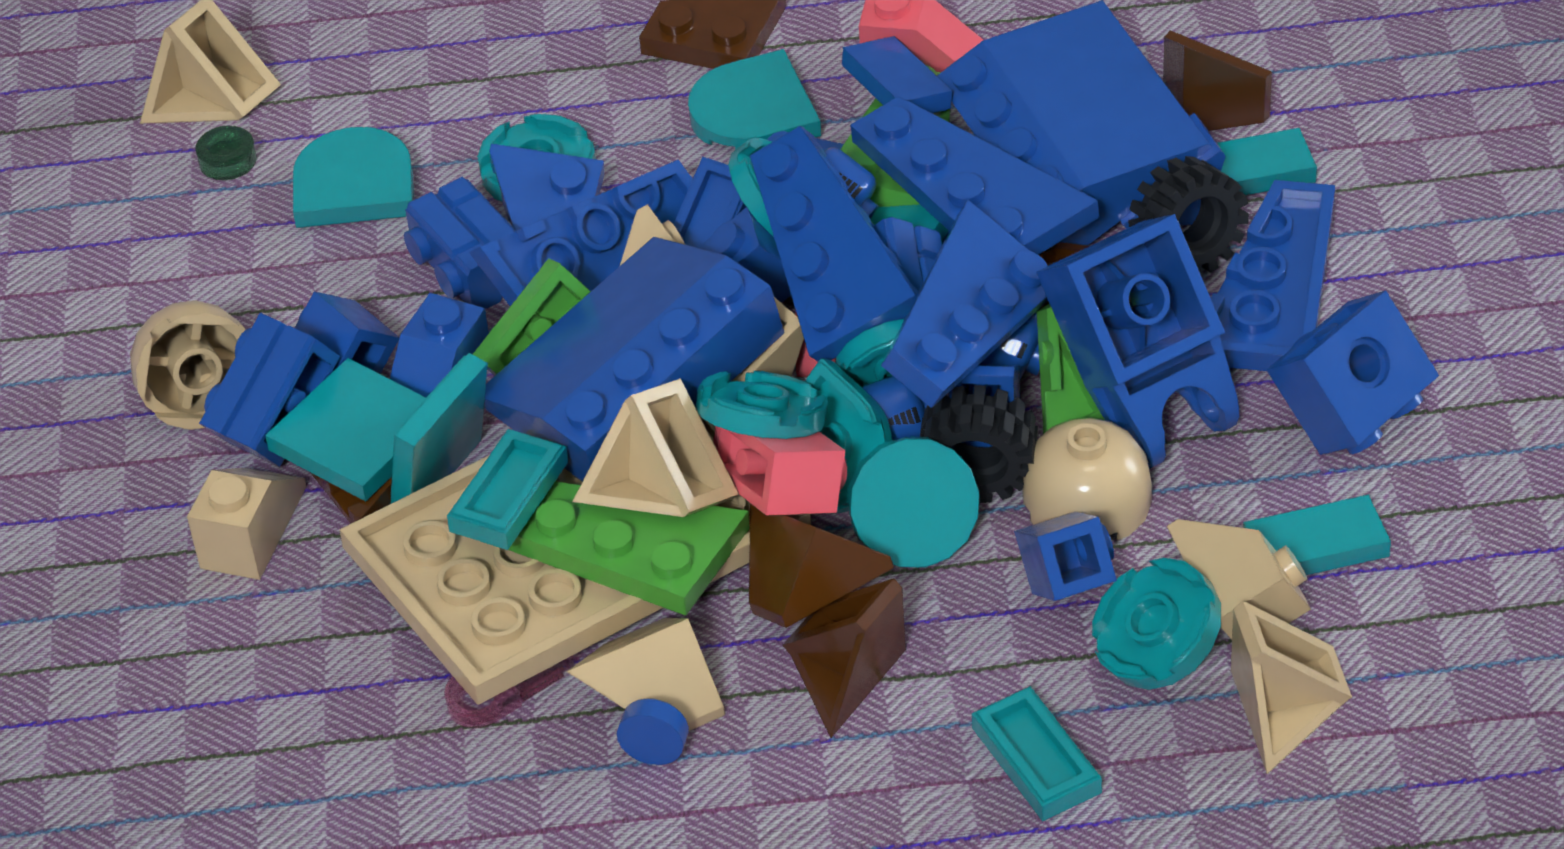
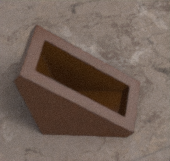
M1171 30L1164 36L1163 82L1189 116L1195 113L1208 131L1264 123L1270 117L1272 71Z
M750 503L749 604L752 613L756 616L787 628L894 568L891 557L785 515H765Z
M895 578L850 592L810 614L782 645L791 655L830 738L835 735L906 651L903 588Z

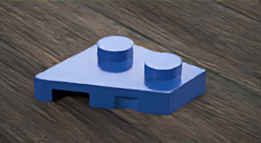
M491 143L489 150L491 167L498 180L507 219L516 231L600 194L605 175L603 160Z

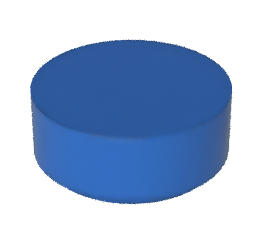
M641 699L632 702L624 710L617 729V740L621 748L632 758L643 763L665 765L675 761L681 755L689 733V726L683 714L672 705L656 699Z

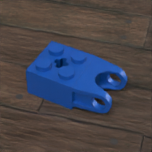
M1175 214L1141 221L1036 272L1087 391L1103 418L1127 430L1146 453L1149 469L1165 460V431L1162 424V413L1167 399L1174 392L1181 395L1187 401L1190 408L1212 431H1226L1237 425L1239 420V403L1220 335L1224 334L1225 331ZM1129 296H1130L1131 303H1132V306H1131V307H1130V304H1129Z

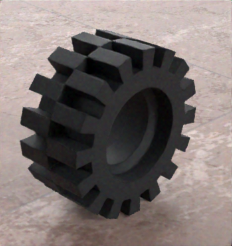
M1185 156L1184 162L1178 158L1167 160L1168 172L1157 166L1150 172L1156 181L1151 186L1142 181L1137 190L1145 196L1142 202L1132 200L1129 210L1138 215L1139 218L1128 220L1129 227L1141 221L1175 214L1179 221L1184 210L1191 203L1201 198L1199 213L1193 224L1183 234L1200 274L1201 267L1211 273L1219 268L1216 257L1220 256L1227 261L1234 254L1227 247L1231 240L1241 243L1245 235L1236 228L1238 224H1248L1249 213L1241 209V207L1248 204L1247 197L1239 191L1242 187L1237 181L1204 160L1200 161L1191 156Z
M975 385L974 394L967 395L964 386L953 388L951 398L946 395L934 407L930 408L927 405L924 410V417H922L920 437L931 438L952 448L972 470L979 490L980 503L992 502L994 492H997L1002 500L1012 497L1013 488L1021 491L1024 487L1023 477H1026L1029 471L1028 464H1034V452L1038 436V426H1035L1036 417L1032 410L1025 412V402L1018 397L1012 402L1007 403V391L997 388L994 396L985 395L986 386ZM979 441L990 444L993 447H973L962 442Z

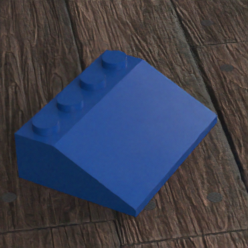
M1103 0L983 40L937 75L952 90V103L976 137L1098 200L1099 218L1060 242L1088 246L1131 212L1129 209L1132 200L1142 202L1145 195L1137 189L1142 181L1150 186L1156 181L1150 172L1157 166L1168 172L1167 160L1178 158L1184 162L1185 156L1198 159L1212 148Z
M652 237L486 383L484 409L512 430L566 446L568 463L565 469L583 482L619 410L628 397L681 378L696 408L698 387L703 379L713 374L727 371V373H731V382L785 333L771 285L726 255Z

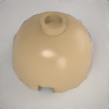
M197 300L173 303L152 314L138 330L130 351L132 381L146 407L152 410L156 417L167 425L188 430L204 428L199 422L205 413L206 397L216 384L223 381L234 361L237 340L245 331L243 325L218 305Z
M1091 417L1069 419L1052 426L1036 441L1034 464H1028L1029 471L1026 477H1023L1024 487L1022 489L1023 503L1030 511V521L1033 525L1071 512H1080L1098 516L1109 535L1117 532L1118 541L1130 536L1146 520L1152 503V483L1147 456L1127 430L1111 421Z

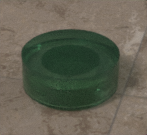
M226 125L213 128L198 139L195 147L201 172L215 180H231L241 177L254 167L257 160L252 135L247 130L237 126Z

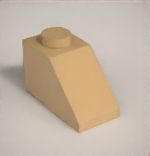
M251 468L211 470L187 516L200 569L260 580L307 487L305 478Z
M1177 519L1167 525L1183 560L1198 570L1213 584L1221 602V629L1231 640L1233 608L1242 601L1288 624L1311 610L1299 587L1301 583L1308 580L1294 554L1286 545L1276 551L1262 533L1254 529Z

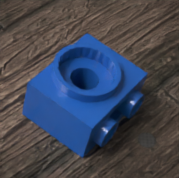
M1386 290L1348 301L1316 329L1301 336L1286 354L1266 369L1320 455L1347 449L1349 454H1356L1367 449L1382 437L1383 433L1380 427L1389 419L1399 418L1420 405L1423 401L1420 392L1439 377L1438 372Z

